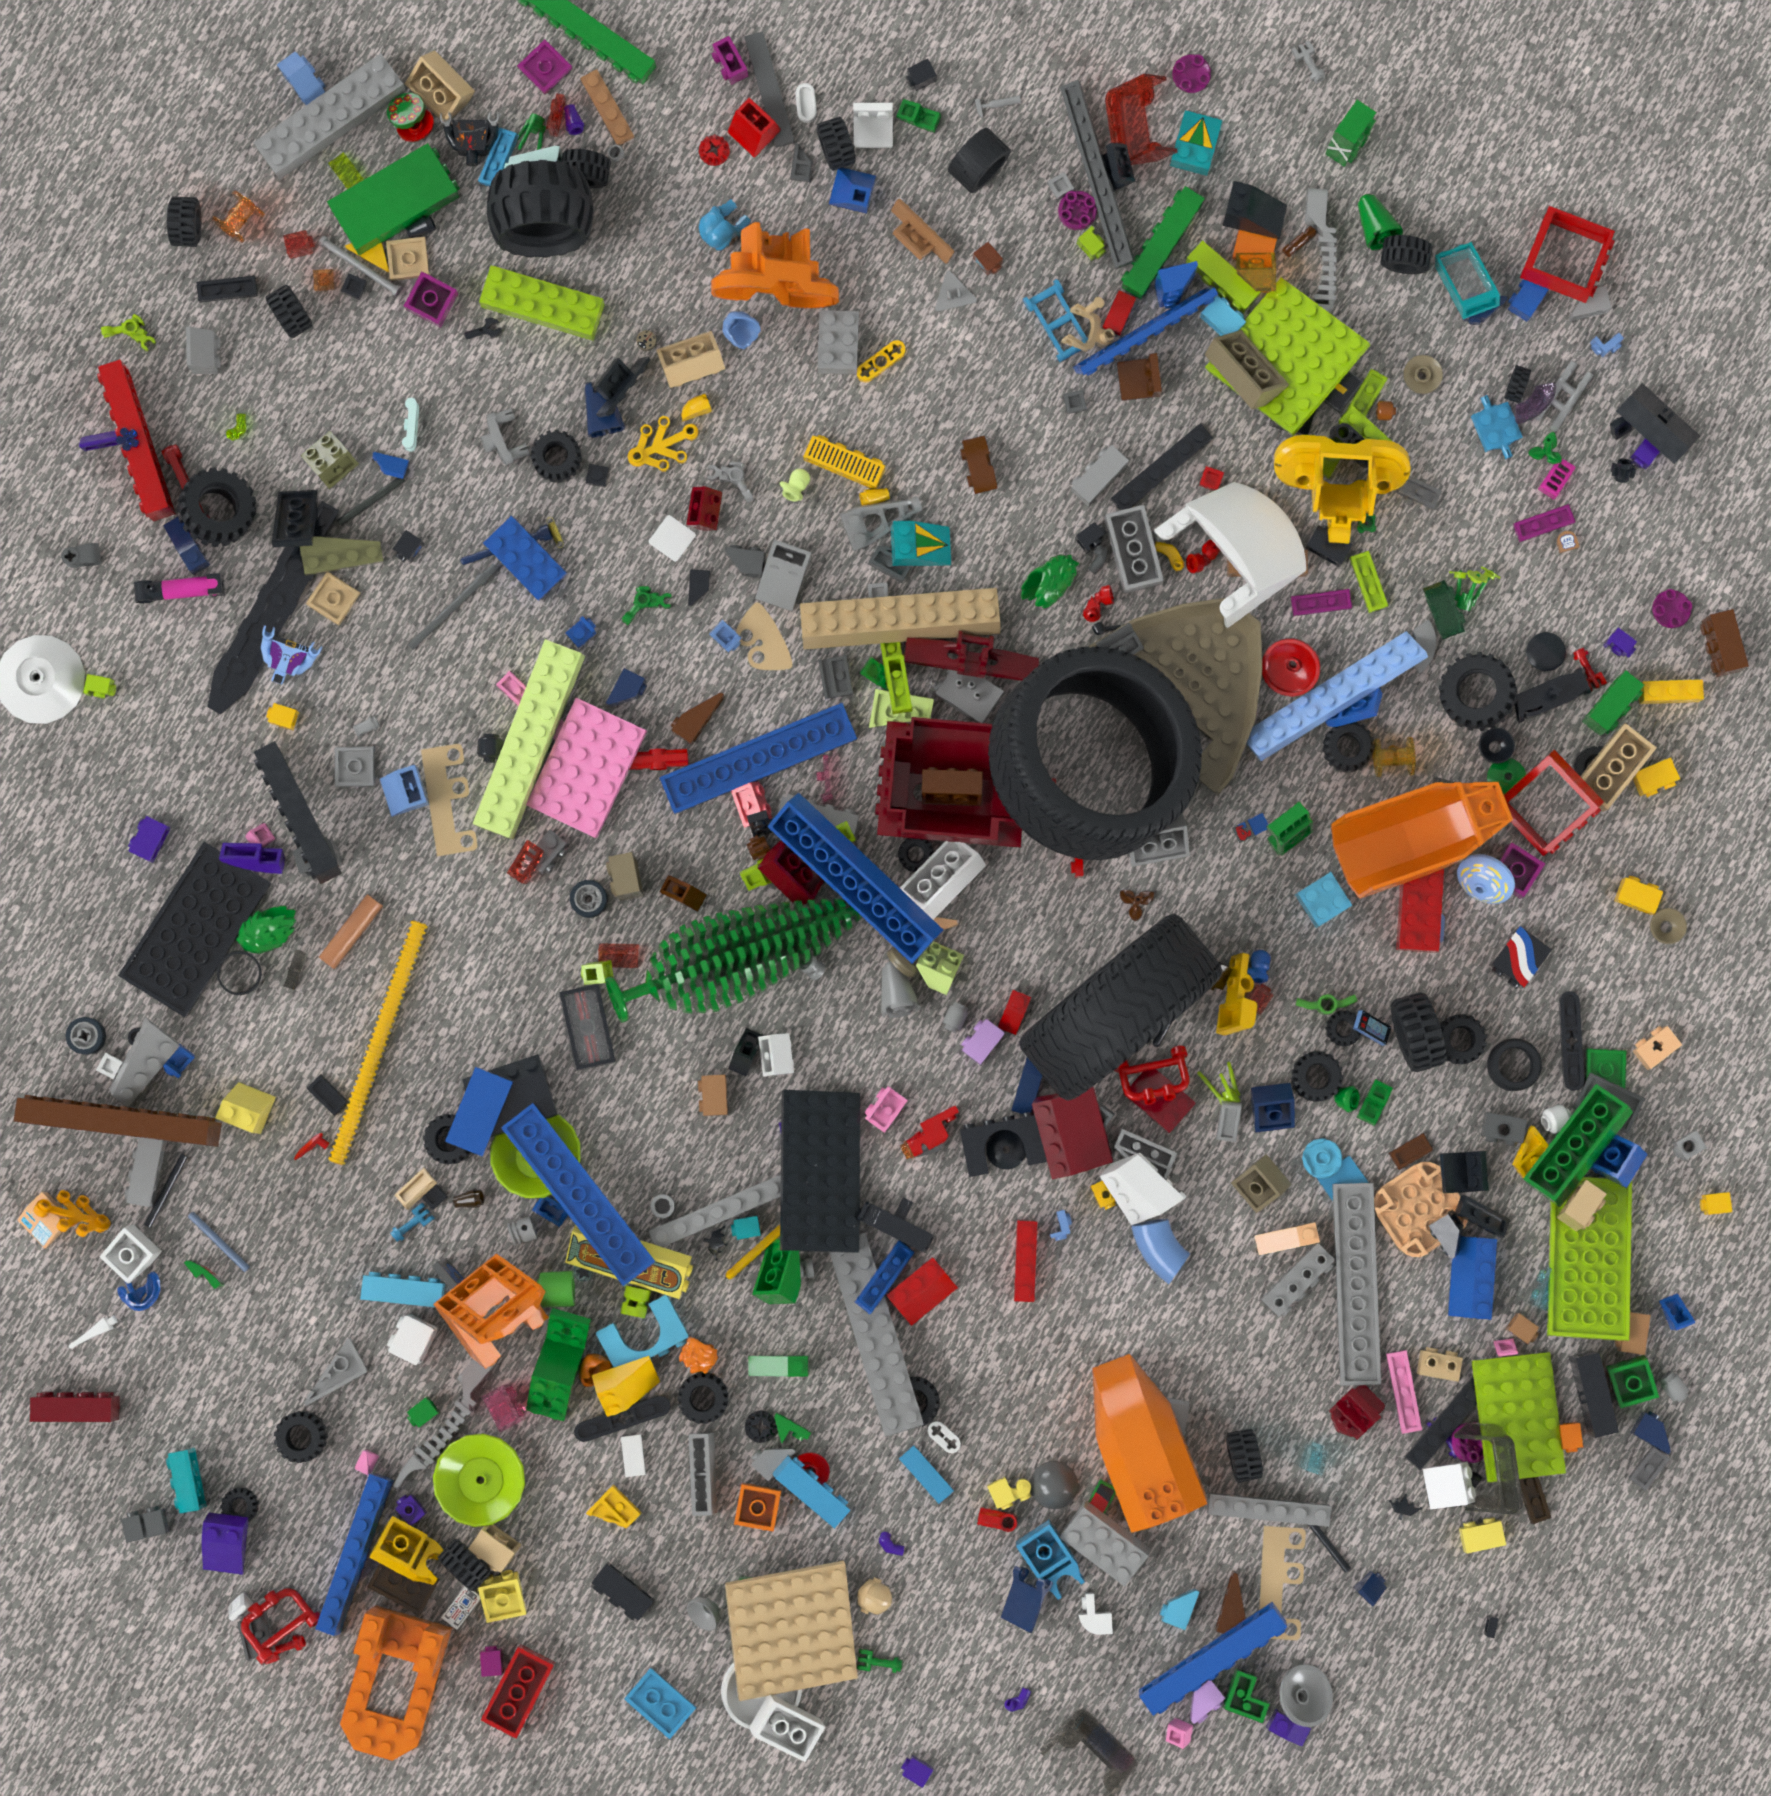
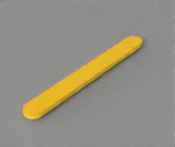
M780 1224L726 1272L725 1276L727 1279L734 1278L780 1236Z

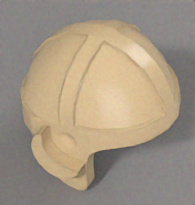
M876 1577L869 1579L858 1590V1606L861 1607V1612L865 1614L871 1612L879 1615L891 1607V1591L888 1586L881 1583V1579Z

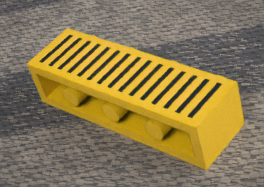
M812 435L803 456L804 461L868 488L877 489L885 471V465L882 464L881 460L873 457L872 459L866 458L864 453L854 450V452L847 450V447L841 443L828 442L829 439L822 435L817 437Z

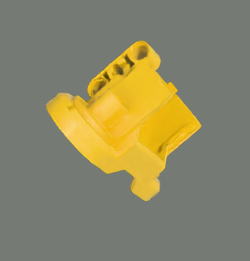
M1297 435L1283 441L1277 447L1274 454V470L1280 481L1290 487L1311 490L1313 512L1319 511V520L1327 519L1328 541L1330 543L1349 544L1351 522L1362 521V523H1365L1366 513H1368V516H1373L1376 494H1386L1397 490L1408 480L1411 471L1410 458L1407 451L1398 443L1388 440L1364 439L1357 444L1336 443L1326 436ZM1324 457L1368 460L1367 481L1357 480L1350 485L1329 484L1323 480Z

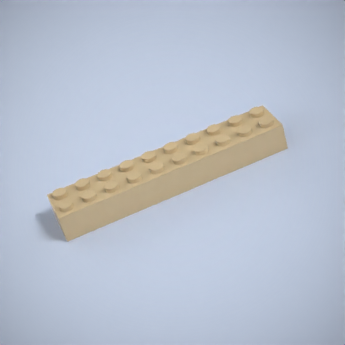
M997 588L800 603L804 650L905 642L907 637L921 639L955 638L958 635V631H963V634L973 636L1000 634Z

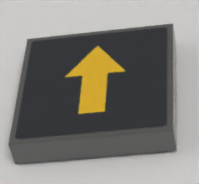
M1348 371L1323 402L1340 413L1362 385L1363 381Z

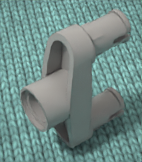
M511 408L496 414L494 412L487 414L489 433L480 436L485 452L488 453L496 450L505 465L514 463L513 460L530 455L526 443L512 449L507 448L499 425L515 420Z

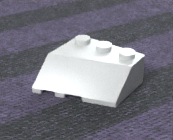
M1141 1153L1111 1163L1100 1175L1131 1225L1161 1215L1186 1198L1182 1191L1179 1193L1172 1187L1173 1183L1169 1179L1165 1180L1157 1173L1158 1169Z

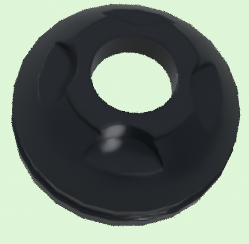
M1491 728L1480 737L1478 748L1481 756L1486 761L1499 764L1511 758L1515 750V742L1507 730ZM1493 741L1500 744L1501 749L1497 753H1493L1489 749V745Z

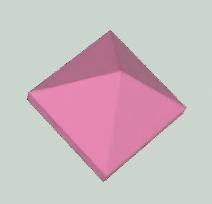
M1513 1338L1493 1341L1498 1357H1510L1518 1354Z

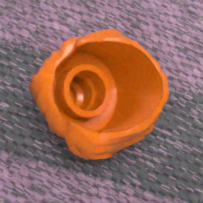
M691 1336L688 1337L679 1356V1361H683L685 1367L690 1368V1373L692 1374L696 1372L707 1374L708 1370L714 1366L718 1359L717 1349L714 1348V1345L704 1344Z

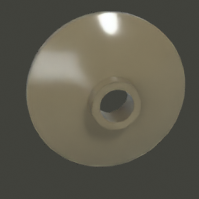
M1419 355L1408 361L1404 368L1403 377L1405 384L1410 390L1418 394H1428L1436 390L1441 384L1443 371L1436 359L1427 355ZM1419 374H1425V379H1420Z

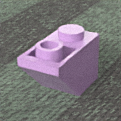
M1212 1680L1205 1681L1197 1691L1192 1692L1190 1719L1193 1724L1203 1722L1208 1717V1712L1212 1709L1217 1710L1224 1704L1223 1700L1226 1698Z

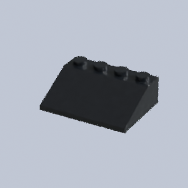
M539 1054L488 1071L513 1081L491 1137L505 1133L501 1127L532 1103H534L545 1119L558 1115L544 1064ZM471 1076L462 1079L465 1091L467 1089Z

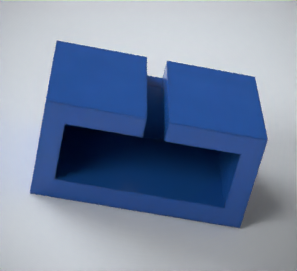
M1522 279L1518 285L1521 290L1518 294L1513 293L1508 301L1511 305L1507 310L1528 322L1549 289Z

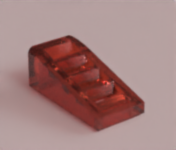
M527 840L507 871V874L520 883L527 884L544 850ZM529 847L536 852L535 855L528 851ZM525 855L532 858V861L530 862L527 859H525ZM522 861L528 865L527 868L521 865ZM518 869L524 871L523 875L518 872Z

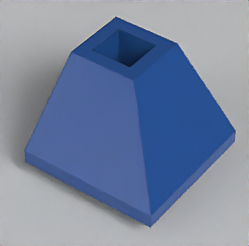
M846 168L838 169L829 205L867 214L876 176Z

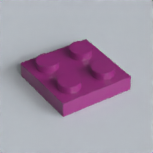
M545 39L517 65L518 69L544 95L573 69Z

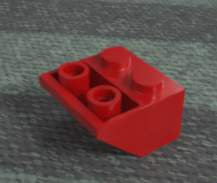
M749 97L735 111L727 133L755 158L781 129Z

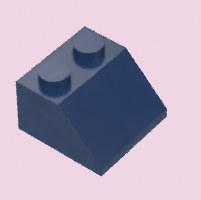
M1290 1083L1251 1087L1255 1133L1295 1128L1294 1095Z

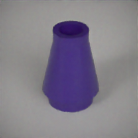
M575 105L565 106L566 131L570 135L582 133L584 131V123Z

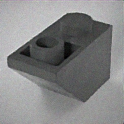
M739 545L725 547V554L742 576L762 578L765 552L756 547H750L749 550L742 549V546Z

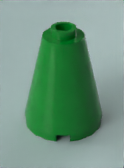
M1365 194L1360 198L1358 209L1368 249L1370 247L1372 251L1381 250L1386 237L1403 235L1401 225L1375 195Z

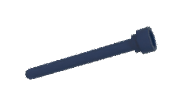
M547 524L540 526V529L536 530L537 532L531 534L536 540H544V542L552 539ZM485 549L462 557L460 562L462 565H466L494 554L489 549Z

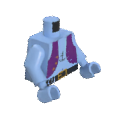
M266 626L263 627L261 643L263 661L268 664V668L275 670L271 681L283 685L286 674L294 677L295 674L300 675L309 669L323 648L321 646L319 650H315L313 648L315 642H312L310 647L300 645L274 635V627L272 632H267L265 630Z

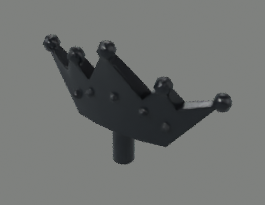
M725 1226L712 1232L710 1239L704 1238L703 1242L709 1243L708 1250L715 1257V1261H718L716 1253H721L718 1248L728 1245L720 1239L725 1236L721 1233Z
M1404 1494L1400 1502L1398 1498H1396L1395 1503L1389 1500L1393 1511L1400 1513L1399 1520H1402L1404 1514L1412 1516L1419 1510H1422V1507L1414 1508V1502H1411L1410 1505L1408 1504L1407 1494Z

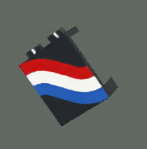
M1519 926L1512 933L1513 936L1496 959L1489 964L1494 974L1499 977L1503 975L1508 979L1507 983L1515 989H1518V987L1520 989L1525 988L1552 951L1551 948Z

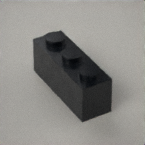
M609 1562L606 1563L591 1582L596 1592L600 1595L606 1594L610 1598L608 1601L617 1608L619 1606L625 1610L624 1614L631 1620L636 1619L639 1621L655 1600Z

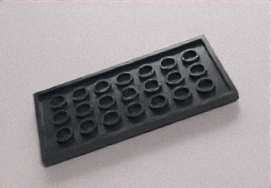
M203 842L118 975L187 1018L217 971L220 960L227 955L236 941L243 922H246L252 916L272 884L251 870L220 861L221 851L206 842Z
M783 1089L781 1096L780 1251L859 1253L860 1220L857 1218L860 1214V1093Z

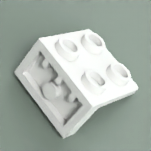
M853 103L854 148H892L893 103Z

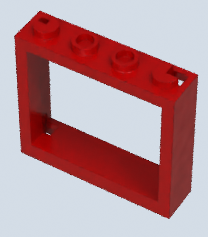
M1549 206L1520 278L1586 303L1589 296L1593 298L1597 286H1594L1595 281H1600L1603 274L1600 268L1605 266L1610 255L1606 253L1608 250L1611 251L1614 246L1615 240H1612L1615 231ZM1550 224L1603 244L1586 288L1533 268Z
M1555 749L1504 794L1513 818L1511 823L1542 856H1545L1548 852L1553 854L1560 847L1558 843L1562 840L1564 842L1569 840L1574 835L1572 831L1575 828L1580 830L1588 823L1586 819L1590 815L1594 818L1601 811L1599 807L1604 803ZM1551 765L1590 807L1547 844L1508 802Z

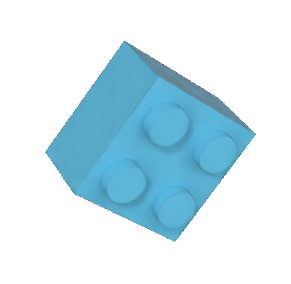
M1331 872L1295 894L1316 928L1352 906Z

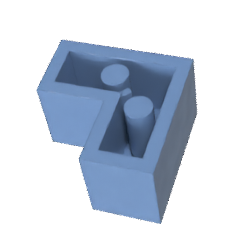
M295 51L277 64V67L305 105L325 93L323 89L326 87L320 77L316 78L314 76L315 69L304 55L300 57Z

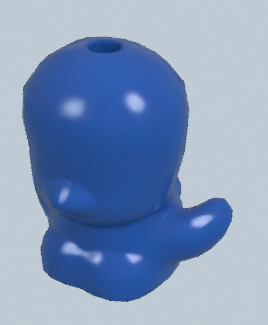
M1256 950L1251 954V968H1248L1247 974L1252 977L1254 983H1265L1268 981L1269 976L1266 971L1270 968L1271 956L1265 950Z

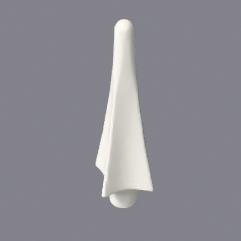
M114 1315L110 1318H102L84 1335L72 1342L69 1348H74L97 1335L114 1329L112 1325L118 1322L117 1318Z

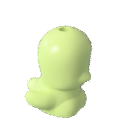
M796 469L791 473L789 483L780 482V486L783 488L782 495L786 499L793 502L803 499L801 492L810 483L808 472L804 469Z

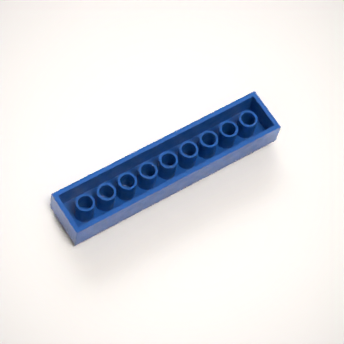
M800 793L792 797L767 826L911 964L943 932V929Z

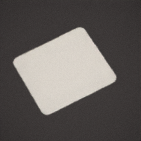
M668 515L649 539V544L676 562L695 538L696 534Z

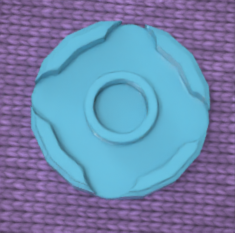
M1320 1138L1307 1144L1303 1151L1302 1161L1304 1168L1310 1175L1315 1178L1325 1179L1332 1177L1338 1172L1342 1165V1154L1336 1143Z

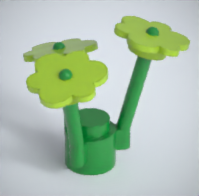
M1482 566L1481 569L1485 571L1484 574L1468 570L1467 573L1462 572V570H1459V572L1449 571V573L1454 574V578H1458L1456 595L1454 597V600L1457 601L1456 607L1471 611L1472 606H1475L1490 579L1494 580L1495 577L1497 579L1501 577L1495 574L1493 570H1488ZM1466 575H1468L1473 582L1469 593L1462 592V595H1460L1462 578L1466 579ZM1481 584L1476 594L1473 595L1476 585Z

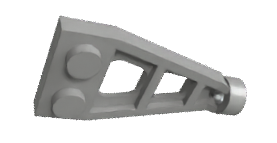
M915 496L910 499L857 506L839 514L851 548L855 551L874 543L889 532L893 521H904L911 515L922 511V506L918 497ZM896 507L899 516L887 522L884 511ZM878 514L881 519L880 526L871 532L867 531L863 520L864 516Z

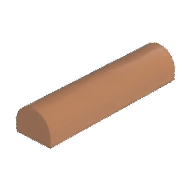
M367 894L326 946L319 958L333 969H336L383 908V905Z

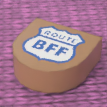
M1564 531L1557 537L1559 553L1580 547L1576 535L1571 531Z

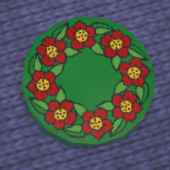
M404 93L395 97L390 102L387 108V116L396 128L407 129L423 119L426 107L421 97L417 94Z

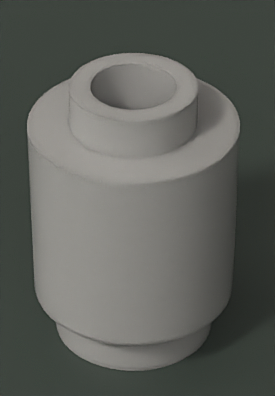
M954 1002L952 1006L950 1005L942 1022L945 1024L944 1028L953 1033L956 1030L960 1031L968 1015V1008L957 1002Z
M1673 1371L1667 1373L1659 1380L1662 1383L1661 1387L1673 1402L1676 1400L1681 1402L1688 1397V1387L1678 1374H1674Z

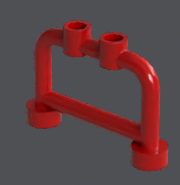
M1181 1045L1173 1047L1170 1051L1172 1058L1129 1066L1128 1060H1126L1117 1067L1114 1072L1119 1073L1125 1096L1133 1101L1144 1100L1146 1105L1155 1103L1156 1097L1163 1096L1166 1101L1175 1099V1093L1184 1091L1190 1083L1185 1058L1188 1056L1186 1047ZM1178 1065L1182 1078L1180 1084L1174 1086L1166 1084L1162 1088L1154 1090L1147 1088L1139 1093L1131 1091L1127 1075Z
M285 1588L277 1593L274 1590L270 1591L264 1596L266 1601L261 1605L257 1602L247 1609L249 1614L242 1620L241 1631L258 1653L256 1659L261 1665L274 1656L270 1647L304 1622L310 1628L318 1623L319 1611L314 1613L302 1596L294 1589ZM284 1597H292L304 1613L260 1644L249 1629L250 1622L259 1618L266 1610L275 1606Z

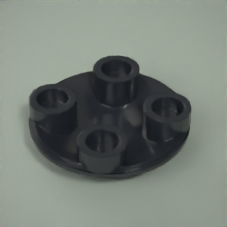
M1542 632L1535 635L1529 641L1526 654L1533 667L1542 672L1557 669L1563 663L1566 656V648L1560 637L1553 633Z

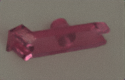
M823 755L824 772H816L817 781L825 780L826 793L820 795L823 804L833 799L830 790L828 755Z

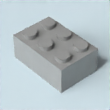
M820 310L818 373L857 375L859 311Z

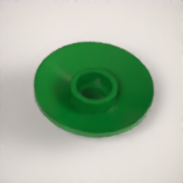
M1509 758L1503 763H1493L1487 773V782H1499L1504 795L1526 775V771L1518 761ZM1506 773L1511 775V780L1505 779Z

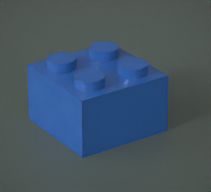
M1615 1135L1591 1169L1596 1174L1627 1188L1646 1158L1647 1153L1639 1145L1619 1135Z

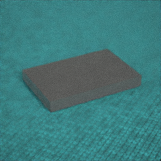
M1590 1072L1573 1105V1109L1576 1110L1593 1087L1598 1084L1627 1104L1633 1113L1620 1129V1131L1628 1134L1645 1098Z

